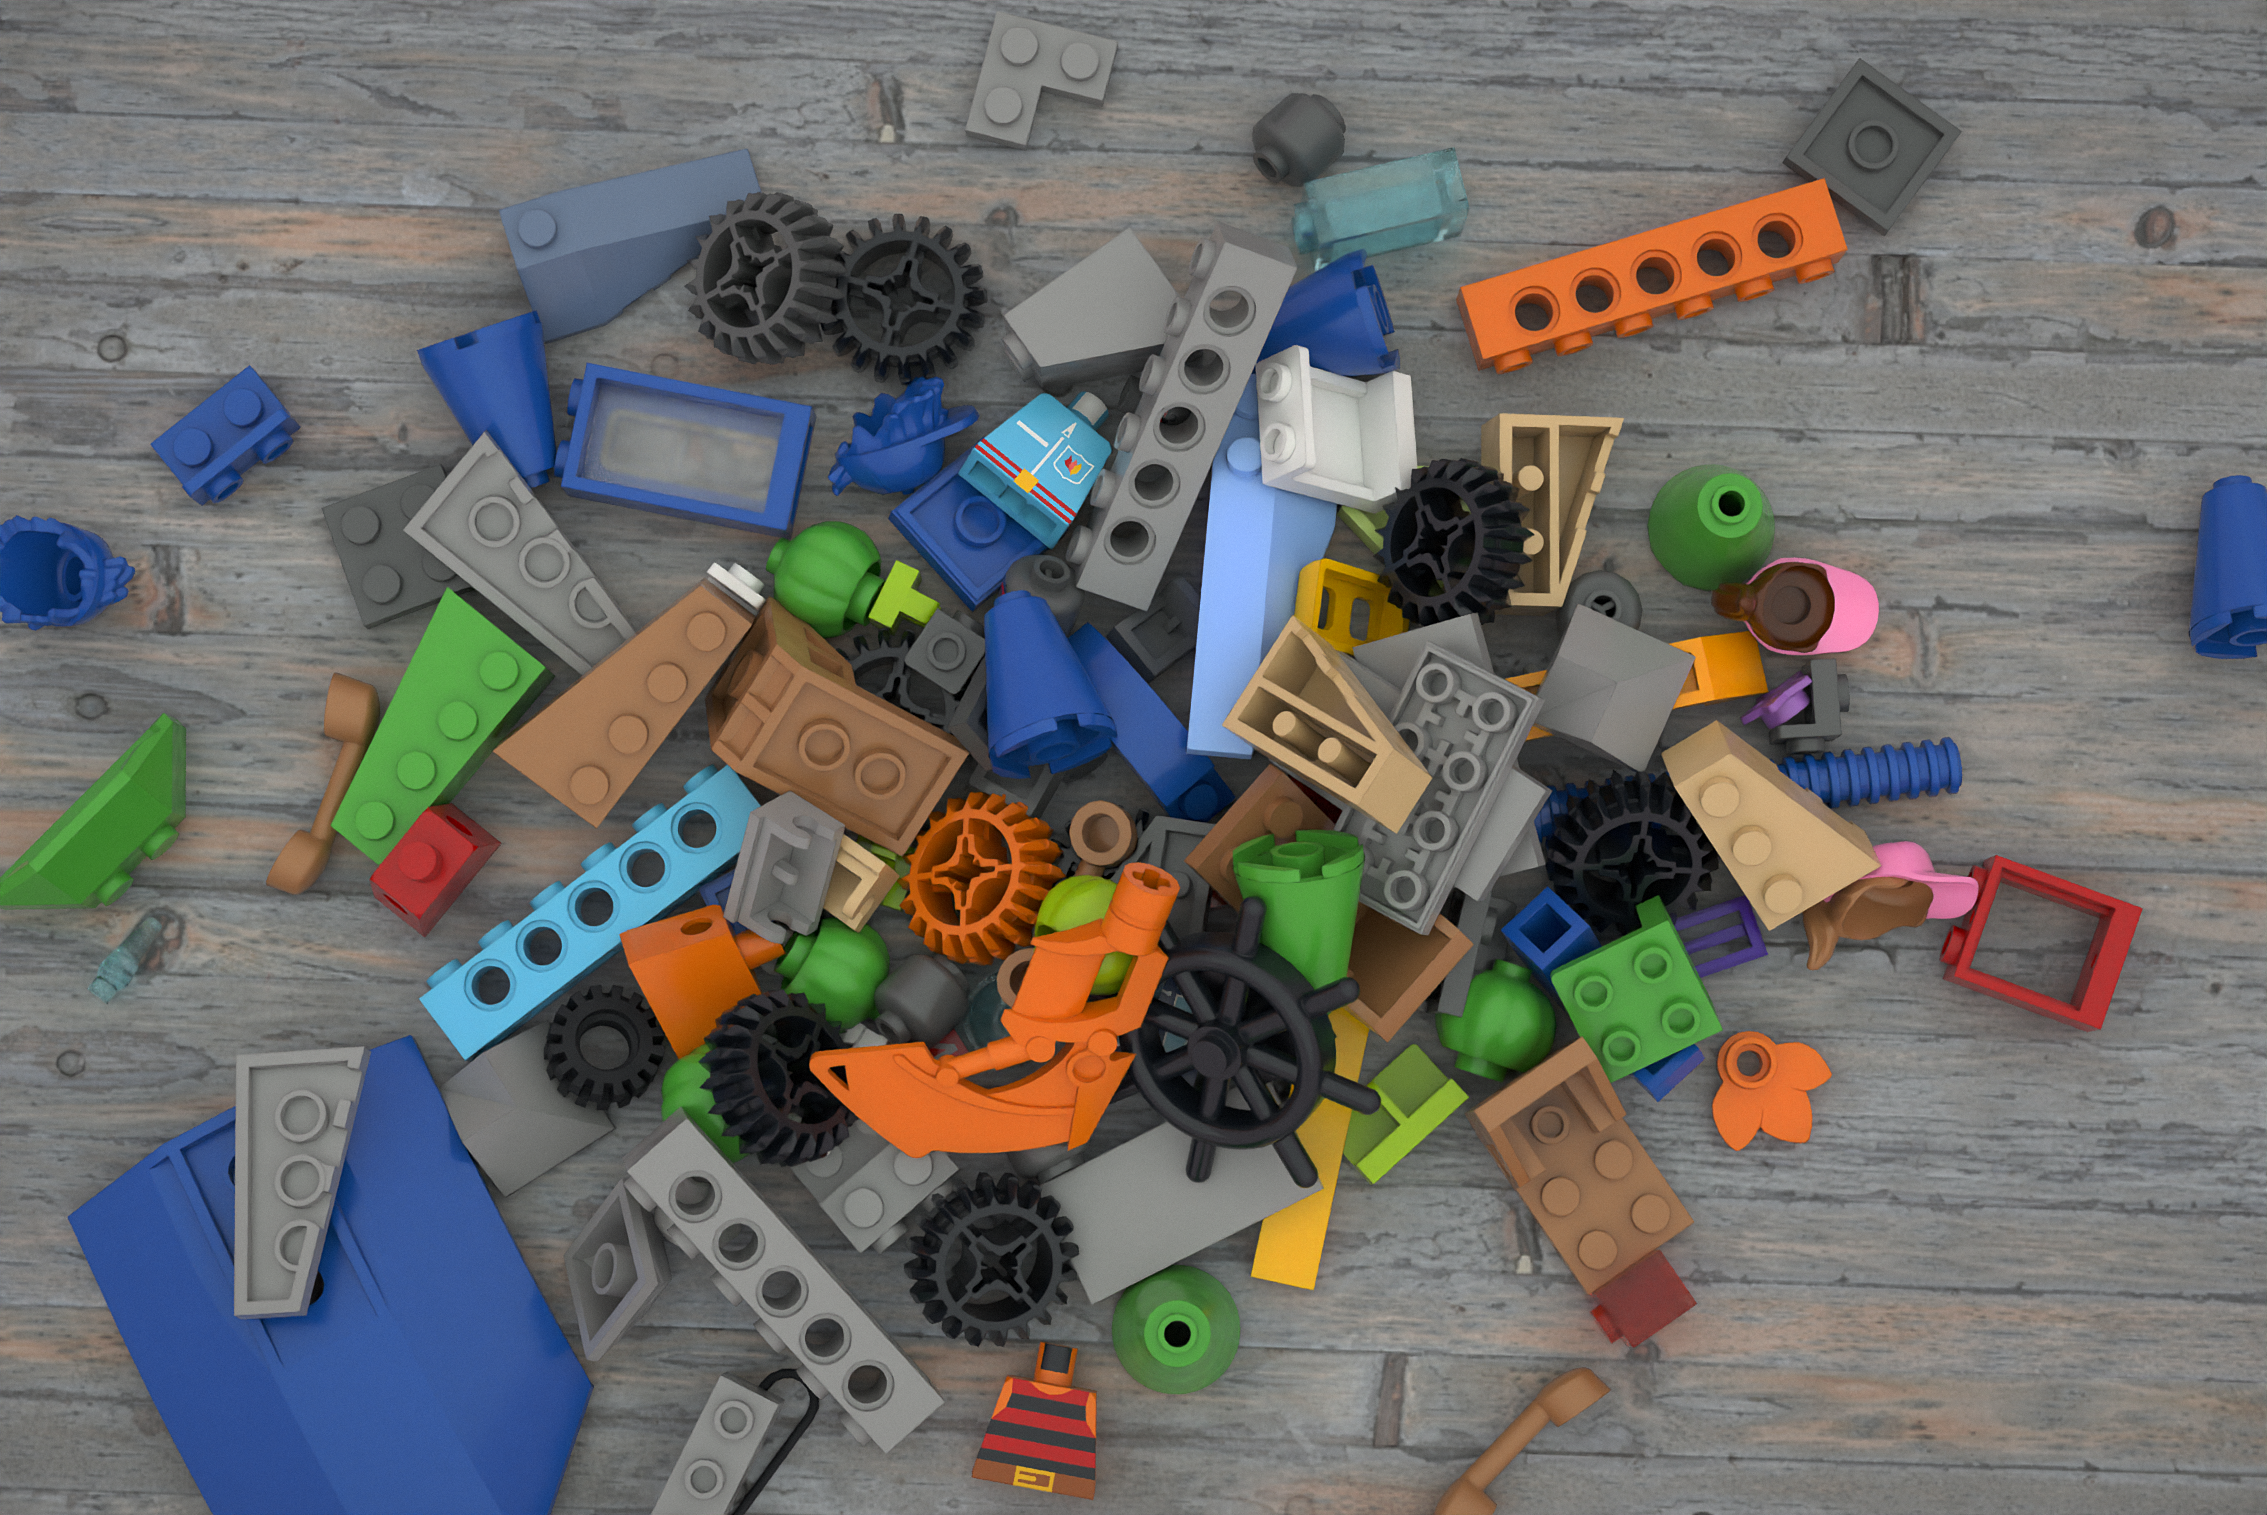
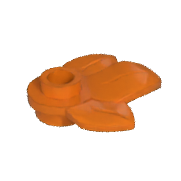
M1745 1031L1729 1037L1722 1044L1717 1055V1071L1722 1084L1717 1090L1711 1105L1713 1120L1724 1142L1734 1151H1740L1750 1143L1760 1128L1764 1133L1779 1140L1806 1143L1810 1139L1812 1129V1110L1806 1091L1824 1084L1832 1076L1824 1059L1816 1050L1800 1042L1776 1045L1769 1037L1759 1032ZM1744 1051L1753 1052L1759 1059V1069L1752 1076L1742 1074L1737 1067V1059Z

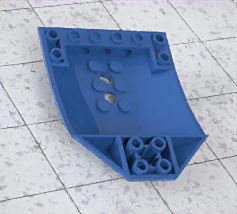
M412 1035L370 1049L371 1055L318 1267V1272L324 1281V1289L320 1298L309 1305L306 1316L243 1320L234 1316L236 1106L162 1144L68 1216V1220L142 1380L213 1515H551L594 1385L591 1384L533 1277L469 1150L462 1143L447 1110L443 1096Z

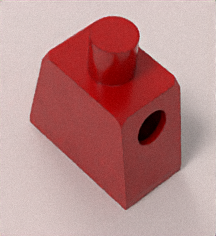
M452 803L428 807L372 874L369 880L374 897L419 934L426 937L502 843Z

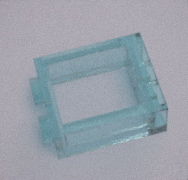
M1452 147L1304 182L1301 203L1293 205L1295 217L1291 218L1298 253L1299 255L1310 253L1314 271L1321 269L1350 251L1365 249L1368 253L1367 258L1459 237L1461 236L1470 208L1455 148Z

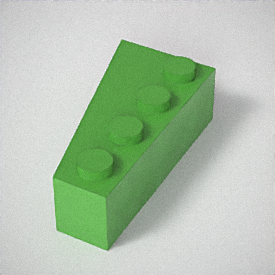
M447 587L330 826L377 865H380L428 807L448 804L455 798L490 756L499 741L510 732L555 678V675Z

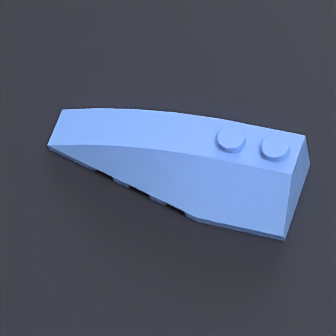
M1256 374L1250 375L1212 465L1186 754L1252 759L1255 749L1223 727L1222 724L1289 619L1294 615L1299 572L1307 564L1323 559L1335 530L1336 503L1263 484Z

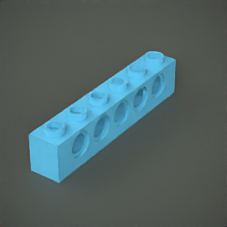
M714 764L701 770L683 786L688 794L668 810L663 803L651 808L632 824L633 829L636 831L633 837L617 849L612 842H609L594 851L581 863L585 873L567 887H564L561 881L553 883L530 901L529 904L534 912L515 926L509 920L500 923L478 941L483 950L463 966L458 959H454L428 978L426 982L431 990L420 997L419 1000L465 1061L472 1062L483 1052L501 1043L622 951L624 948L619 934L664 919L697 894L699 887L715 880L737 863L750 812L762 805L729 765H726L719 771ZM707 814L712 816L716 822L714 839L704 847L694 848L688 846L683 837V829L686 822L694 815ZM653 852L660 854L665 863V872L662 879L650 887L638 886L632 875V868L636 859L645 853ZM593 892H607L613 901L611 917L602 925L589 926L583 920L581 914L583 901ZM544 930H554L562 942L561 953L551 964L538 965L530 953L531 942L538 933ZM502 969L510 980L509 993L503 1001L489 1005L480 996V980L488 971Z

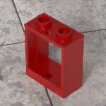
M1998 855L1985 859L1982 868L1973 865L1967 877L1974 878L1978 883L1977 900L1972 909L1965 914L1961 928L1952 925L1947 933L1939 958L1941 962L1948 964L1943 980L2086 1032L2101 1030L2143 908ZM2000 882L2099 918L2070 1004L1970 968Z

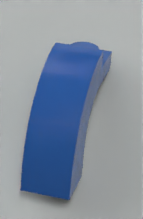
M1087 622L1068 638L1115 722L1118 733L1117 738L1109 736L1113 749L1130 767L1168 817L1207 823L1236 798L1213 768L1215 765L1208 756L1186 754L1188 731L1139 673L1100 632Z
M1547 886L1501 929V932L1528 969L1533 970L1532 975L1569 1016L1551 981L1550 973L1552 970L1602 947L1591 927ZM1693 1044L1629 1075L1659 1102L1696 1068L1705 1057L1701 1050Z

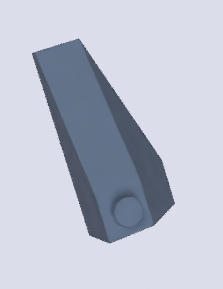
M748 149L565 189L500 209V217L517 271L532 311L537 310L542 322L545 344L607 325L620 316L624 308L652 288L656 290L670 280V276L688 263L686 260L700 255L702 247L695 236L710 235L712 233L709 216L726 215L727 201H736L738 199L745 201L748 193L761 192Z

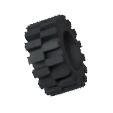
M601 985L590 986L587 995L583 996L579 990L570 996L566 1006L562 1004L556 1012L546 1036L547 1041L544 1047V1060H549L546 1071L550 1081L555 1078L559 1080L560 1083L557 1090L564 1097L569 1092L578 1096L575 1102L576 1105L585 1108L588 1101L597 1102L596 1110L608 1111L610 1104L617 1102L618 1108L629 1105L632 1097L635 1095L639 1099L647 1091L649 1084L653 1082L665 1053L666 1046H662L665 1033L661 1025L656 1026L655 1021L657 1018L652 1008L649 1007L645 1010L640 1006L644 997L636 992L629 999L622 996L624 987L612 985L609 993H602ZM597 1026H608L618 1030L628 1043V1059L614 1069H599L592 1066L581 1053L580 1039L582 1035L589 1029Z

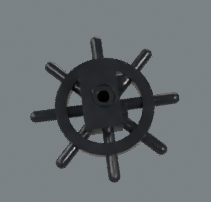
M1249 896L1242 901L1235 934L1212 931L1188 934L1178 938L1167 919L1157 945L1169 959L1141 1027L1118 1036L1121 1052L1135 1053L1136 1056L1109 1104H1114L1137 1093H1141L1147 1103L1164 1120L1179 1131L1192 1137L1186 1164V1175L1192 1182L1202 1183L1210 1177L1217 1147L1247 1150L1272 1145L1294 1183L1301 1188H1310L1318 1180V1170L1295 1131L1314 1113L1325 1098L1362 1114L1371 1115L1380 1108L1381 1097L1374 1089L1334 1073L1336 1066L1335 1038L1337 1036L1332 1029L1327 1013L1356 1001L1360 995L1358 982L1351 977H1343L1313 989L1307 979L1289 961L1260 943L1267 907L1264 900L1257 896ZM1169 978L1173 979L1192 1013L1159 1000L1161 991ZM1118 993L1111 995H1089L1088 999L1098 1001L1117 997ZM1158 1028L1186 1039L1188 1043L1166 1053ZM1194 1069L1203 1074L1205 1078L1202 1092L1200 1093L1182 1077V1074ZM1231 1078L1251 1110L1226 1106ZM1277 1079L1295 1085L1290 1098L1279 1105L1266 1085Z

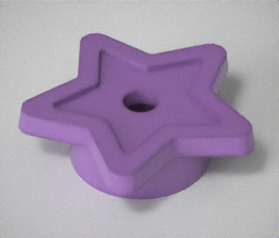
M1798 671L1778 687L1760 695L1756 699V704L1740 717L1743 725L1750 723L1758 717L1762 719L1768 729H1773L1785 723L1803 710L1811 701L1803 688L1808 686L1812 680L1808 675Z

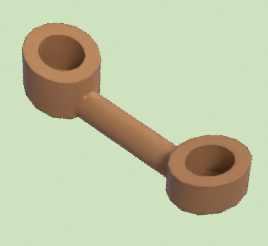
M337 672L333 674L326 700L324 733L329 738L343 742L311 831L307 832L300 829L291 837L268 874L267 886L292 895H298L310 888L324 872L337 831L330 825L378 729L380 702L377 690L373 685Z
M1103 800L1093 801L1078 809L1074 815L1069 831L1071 845L1077 855L1082 858L1074 876L1092 875L1102 877L1105 868L1121 865L1134 852L1138 838L1136 824L1131 815L1119 805ZM1034 948L1016 951L1009 955L1000 966L997 975V989L1002 1000L1011 1008L1033 956Z
M1586 1367L1569 1370L1554 1378L1543 1387L1537 1397L1462 1476L1448 1487L1438 1502L1433 1515H1493L1497 1504L1484 1492L1485 1488L1549 1421L1557 1427L1563 1425L1605 1396L1611 1389L1591 1369Z

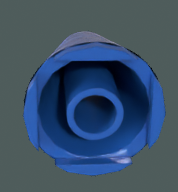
M1365 249L1350 251L1289 287L1256 363L1294 345H1298L1309 350L1311 367L1345 377L1386 374L1400 369L1399 350L1396 349L1388 352L1383 337L1395 331L1373 265L1364 267L1368 254ZM1255 366L1251 374H1256Z
M537 310L417 350L423 368L472 445L487 430L530 488L550 482L547 469L555 467L557 451L543 328Z
M2236 475L2221 478L2214 482L2212 490L2202 496L2189 637L2191 639V646L2195 645L2196 653L2205 657L2217 659L2257 657L2256 645L2267 643V489L2261 484L2252 483V479L2248 476Z
M1025 590L1012 591L999 596L993 602L994 607L984 616L988 757L992 771L1005 778H1031L1028 766L1048 763L1051 774H1055L1088 763L1106 753L1112 747L1109 736L1117 738L1118 733L1115 722L1047 601L1041 597L1031 596V593Z

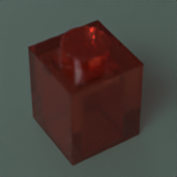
M1655 1249L1590 1295L1598 1306L1589 1313L1611 1344L1621 1338L1625 1346L1635 1348L1697 1303L1661 1250Z

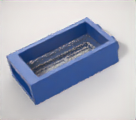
M592 363L586 364L584 379L574 378L567 406V414L575 417L571 440L562 439L560 441L554 467V476L562 478L561 487L569 497L779 538L784 537L791 540L816 422V415L812 406Z

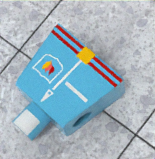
M1085 391L1080 392L1067 408L1052 395L1041 393L978 442L958 474L1052 550L1074 520L1113 450L1110 442L1096 432L1109 417L1108 409L1098 397Z

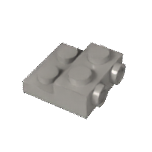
M859 1118L851 1127H848L850 1137L834 1147V1150H831L828 1156L789 1168L820 1203L819 1206L860 1254L872 1246L881 1255L909 1231L902 1222L907 1215L920 1204L930 1213L936 1208L931 1201L932 1194L939 1193L947 1199L954 1192L951 1178L961 1169L947 1152L931 1151L922 1158H912L884 1139Z

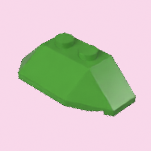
M163 713L0 877V909L96 908L101 902L105 906H109L119 899L132 885L134 879L129 874L146 857L150 860H155L173 845L179 836V832L175 828L186 818V728L177 719Z

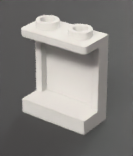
M1294 345L1255 364L1262 481L1264 485L1374 514L1383 511V505L1391 504L1392 502L1397 503L1398 498L1395 487L1399 490L1409 489L1411 487L1412 469H1417L1410 375L1390 371L1368 382L1359 381L1311 367L1309 350L1298 345Z

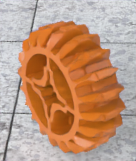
M970 792L967 800L948 798L946 814L940 811L931 812L929 815L931 828L927 832L920 830L916 835L915 839L919 844L915 853L904 854L902 857L911 866L910 874L897 880L902 889L910 892L899 905L905 910L906 914L913 916L908 928L913 930L915 935L924 938L923 944L929 950L946 955L947 959L960 964H965V962L970 964L972 962L980 966H992L995 958L1006 960L1009 955L1015 953L1016 944L1022 947L1034 946L1030 944L1033 938L1031 930L1036 925L1041 903L1052 889V884L1066 877L1061 868L1052 865L1064 852L1058 847L1057 843L1049 840L1054 830L1046 821L1026 815L1028 806L1024 803L1012 802L1007 805L1005 803V794L999 796L992 793L989 796L983 792ZM1002 834L1008 843L1012 864H1008L1007 848L1001 846ZM951 893L954 894L955 910L960 911V922L952 906Z

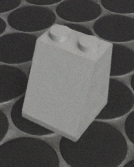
M1129 227L1004 314L1006 336L1001 340L1006 349L1003 353L1024 382L1034 377L1043 390L1142 372L1148 358L1152 354L1160 356L1168 334L1164 333L1165 319L1173 300L1179 294ZM1203 349L1193 352L1185 363L1193 362L1202 356Z

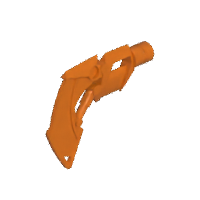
M1141 862L1129 863L1123 869L1104 919L1099 918L1068 930L1033 937L1030 944L1036 946L1012 1009H1004L1000 1019L1011 1036L989 1042L987 1047L956 1057L948 1054L943 1055L938 1060L932 1056L925 1042L818 1051L810 1057V1071L858 1118L912 1158H922L931 1151L999 1153L1041 1148L1067 1142V1151L1087 1143L1136 1056L1135 1053L1115 1051L1117 1048V1036L1141 1027L1169 957L1157 944L1180 889L1178 881L1171 874L1154 865ZM1116 951L1133 955L1117 997L1087 1002L1105 955ZM1056 1041L1066 1042L1065 1046L1054 1056ZM1029 1060L1040 1063L1047 1062L1032 1074L1018 1081L991 1089L984 1088L965 1079L995 1068L998 1071ZM845 1065L848 1085L830 1067Z

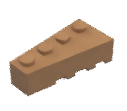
M703 578L644 625L632 637L610 652L568 688L560 692L519 727H516L501 739L493 752L597 829L750 629L756 616L709 580Z

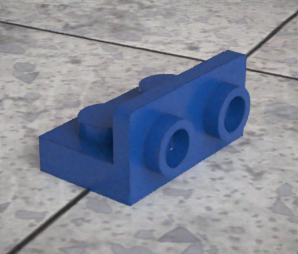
M249 365L150 445L183 484L182 488L189 497L203 506L209 500L213 503H219L232 495L244 482L241 475L261 460L264 464H267L286 452L294 442L291 435L299 430L301 426L255 369Z

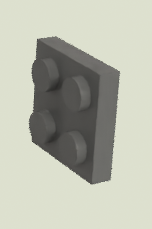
M1859 58L1782 163L1808 182L1825 178L1830 196L1834 201L1885 236L1962 131Z
M441 464L321 508L363 625L367 629L439 603L447 587L458 596L475 590L469 583L403 531L446 479L447 473Z

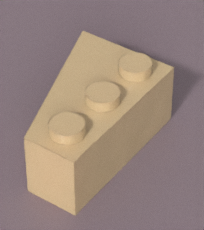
M1499 413L1481 426V465L1493 467L1498 472L1504 473V481L1510 482L1513 486L1519 488L1516 502H1520L1523 506L1530 509L1521 525L1535 534L1524 542L1523 552L1533 561L1521 565L1518 572L1525 586L1509 589L1512 607L1495 610V615L1544 616L1563 606L1587 533L1585 528L1596 495L1601 491L1606 475L1604 470L1614 439L1619 436L1624 418Z
M1294 615L1289 619L1222 724L1223 727L1262 755L1396 834L1432 780V776L1344 660L1335 651L1334 647Z
M1714 721L1661 753L1675 789L1769 931L1882 866L1863 829L1852 821L1848 823L1824 805L1819 796L1807 787L1805 789L1800 787L1780 772L1775 763L1719 721Z

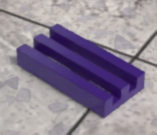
M1746 895L1676 919V925L1674 926L1678 932L1737 911L1742 921L1741 924L1683 943L1690 955L1747 935L1750 948L1695 966L1700 978L1768 955L1750 901Z

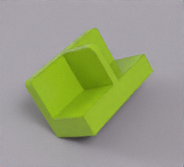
M1412 1044L1366 1085L1378 1092L1381 1097V1106L1377 1112L1371 1115H1365L1352 1110L1343 1155L1370 1185H1373L1463 1104L1469 1096L1452 1078L1448 1079L1418 1045Z

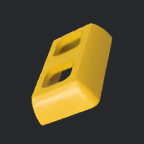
M1327 558L1315 560L1304 566L1299 572L1294 616L1329 642L1335 650L1355 657L1352 647L1408 632L1409 619L1402 617V609L1387 602L1391 588H1387L1377 581L1380 576L1379 574ZM1324 588L1329 594L1326 625L1323 629L1318 628ZM1355 598L1366 601L1370 607L1367 637L1364 641L1355 639L1350 634L1352 605Z

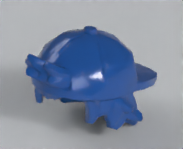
M916 376L908 384L906 390L897 398L885 393L879 394L874 399L871 416L862 412H856L852 416L854 420L852 442L849 444L846 441L842 442L835 453L836 464L831 467L828 479L833 483L832 490L834 495L839 496L845 487L852 482L864 490L881 495L902 492L903 495L914 493L916 486L930 481L941 470L945 459V437L975 423L979 418L977 410L972 405H963L950 409L943 408L941 395L944 382L943 379L937 376L930 379Z
M16 515L0 525V612H2V621L4 623H28V627L35 631L44 626L82 625L102 614L109 605L115 604L127 597L129 591L124 586L133 578L135 568L129 566L124 557L114 558L107 542L99 535L71 524L61 523L54 518H48L46 521L37 516L27 520Z

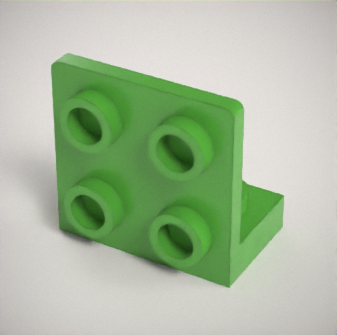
M1659 895L1636 905L1642 928L1552 970L1550 973L1551 981L1579 1036H1583L1598 1058L1610 1083L1723 1030L1714 1004Z

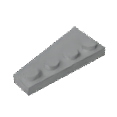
M487 430L484 431L403 529L404 532L582 676L610 652L614 651L638 632Z
M365 1046L236 1055L234 1316L241 1320L307 1315L371 1051Z

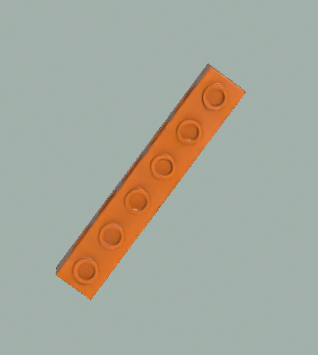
M1825 178L1462 286L1456 301L1478 371L1494 366L1497 374H1505L1531 365L1533 363L1531 355L1555 348L1557 356H1565L1587 349L1593 345L1591 337L1615 330L1617 338H1625L1642 333L1654 327L1653 318L1676 312L1678 320L1702 315L1714 309L1713 300L1736 294L1738 302L1762 297L1775 290L1773 282L1796 276L1798 284L1822 279L1835 272L1833 264L1838 263L1848 249ZM1768 231L1780 234L1787 242L1788 255L1781 258L1767 256L1758 245V235ZM1708 249L1720 252L1728 262V273L1722 276L1706 274L1698 265L1697 254ZM1648 267L1660 270L1668 280V290L1662 294L1645 292L1637 282L1636 273ZM1588 285L1600 288L1608 298V308L1598 313L1584 310L1577 302L1576 291ZM1523 304H1536L1546 312L1548 326L1538 331L1527 330L1518 323L1515 310Z

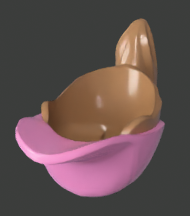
M1890 842L1873 846L1882 865L1881 867L1803 911V923L1809 943L1807 968L1809 970H1818L1831 959L1839 937L1853 940H1870L1897 927L1909 926L1916 928L1921 926L1926 919H1951L1966 914L1972 909L1977 900V881L1971 877L1935 872L1926 850L1914 842Z

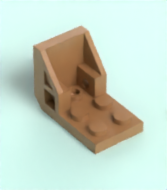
M770 596L765 601L752 626L742 638L705 698L711 750L735 772L780 795L792 791L846 825L845 828L902 857L969 755V751L955 736L857 686L852 665L807 622L794 616L778 600Z
M1270 763L1187 856L1184 862L1239 914L1243 899L1233 872V850L1244 842L1269 834H1274L1275 846L1296 842V830H1333L1335 824L1284 772ZM1358 902L1347 977H1351L1358 982L1360 995L1356 1001L1342 1008L1388 1043L1474 944L1440 913L1427 936L1421 935L1371 907Z
M1583 1036L1567 1042L1545 1057L1539 1064L1522 1073L1464 1113L1478 1138L1586 1295H1590L1694 1223L1685 1207L1623 1119L1627 1114L1598 1058Z

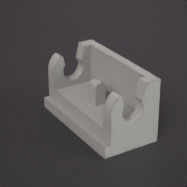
M788 791L751 811L723 918L731 923L739 922L760 937L779 944L784 942L786 930L780 925L771 922L772 920L781 921L787 924L790 929L806 936L816 931L846 825L792 791Z

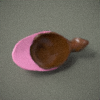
M1780 558L1758 571L1746 584L1736 582L1720 583L1718 588L1712 591L1711 605L1717 614L1726 619L1744 621L1752 635L1768 650L1787 655L1840 653L1856 649L1865 644L1872 636L1879 614L1877 594L1873 586L1866 579L1853 572L1806 558Z

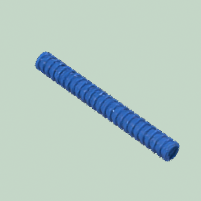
M1950 737L1942 738L1939 745H1934L1928 739L1922 740L1920 747L1915 748L1911 742H1903L1898 750H1894L1891 744H1886L1881 747L1880 752H1874L1871 747H1863L1861 754L1855 755L1851 749H1845L1841 752L1840 757H1835L1829 751L1823 752L1821 759L1815 760L1812 754H1804L1799 762H1795L1792 756H1787L1782 759V764H1776L1780 772L1803 789L1807 787L1819 796L1823 803H1827L1830 809L1838 808L1841 801H1847L1850 807L1858 806L1860 799L1865 798L1869 804H1877L1882 796H1886L1889 802L1897 801L1900 794H1906L1909 799H1917L1919 793L1923 791L1929 797L1937 796L1940 789H1945L1949 795L1957 794L1959 787L1962 785L1961 758L1957 745ZM1647 773L1652 783L1656 777L1653 773ZM1625 776L1624 781H1632L1634 776ZM1606 778L1604 785H1601L1600 788L1611 784L1610 778ZM1588 781L1585 782L1584 788H1576L1573 782L1566 783L1565 790L1557 791L1554 785L1546 786L1552 790V793L1534 820L1540 844L1542 843V838L1554 834L1552 828L1553 814L1568 813L1566 807L1568 794L1583 799L1588 796L1586 790ZM1648 822L1651 828H1661L1662 824Z

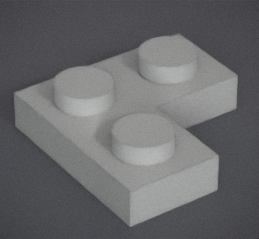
M997 11L965 128L966 136L1027 151L1042 92L1103 107L1118 51V41Z

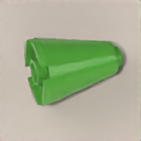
M1711 464L1686 469L1671 478L1661 488L1652 503L1647 529L1651 551L1657 561L1662 564L1674 579L1684 586L1704 591H1713L1718 588L1720 583H1742L1761 568L1773 545L1775 521L1769 500L1757 483L1736 469Z
M1308 829L1296 830V842L1275 846L1274 834L1260 836L1242 843L1233 850V872L1243 900L1249 896H1257L1263 899L1266 904L1267 912L1260 943L1289 961L1307 979L1313 989L1347 977L1365 862L1363 844L1359 846L1358 837L1334 830Z
M1171 1265L1126 1288L1113 1314L1112 1339L1121 1364L1140 1384L1161 1393L1187 1394L1209 1386L1228 1369L1239 1345L1240 1318L1230 1293L1216 1278L1198 1268L1185 1265ZM1182 1321L1189 1326L1190 1338L1186 1344L1175 1346L1170 1345L1166 1341L1164 1331L1169 1323Z

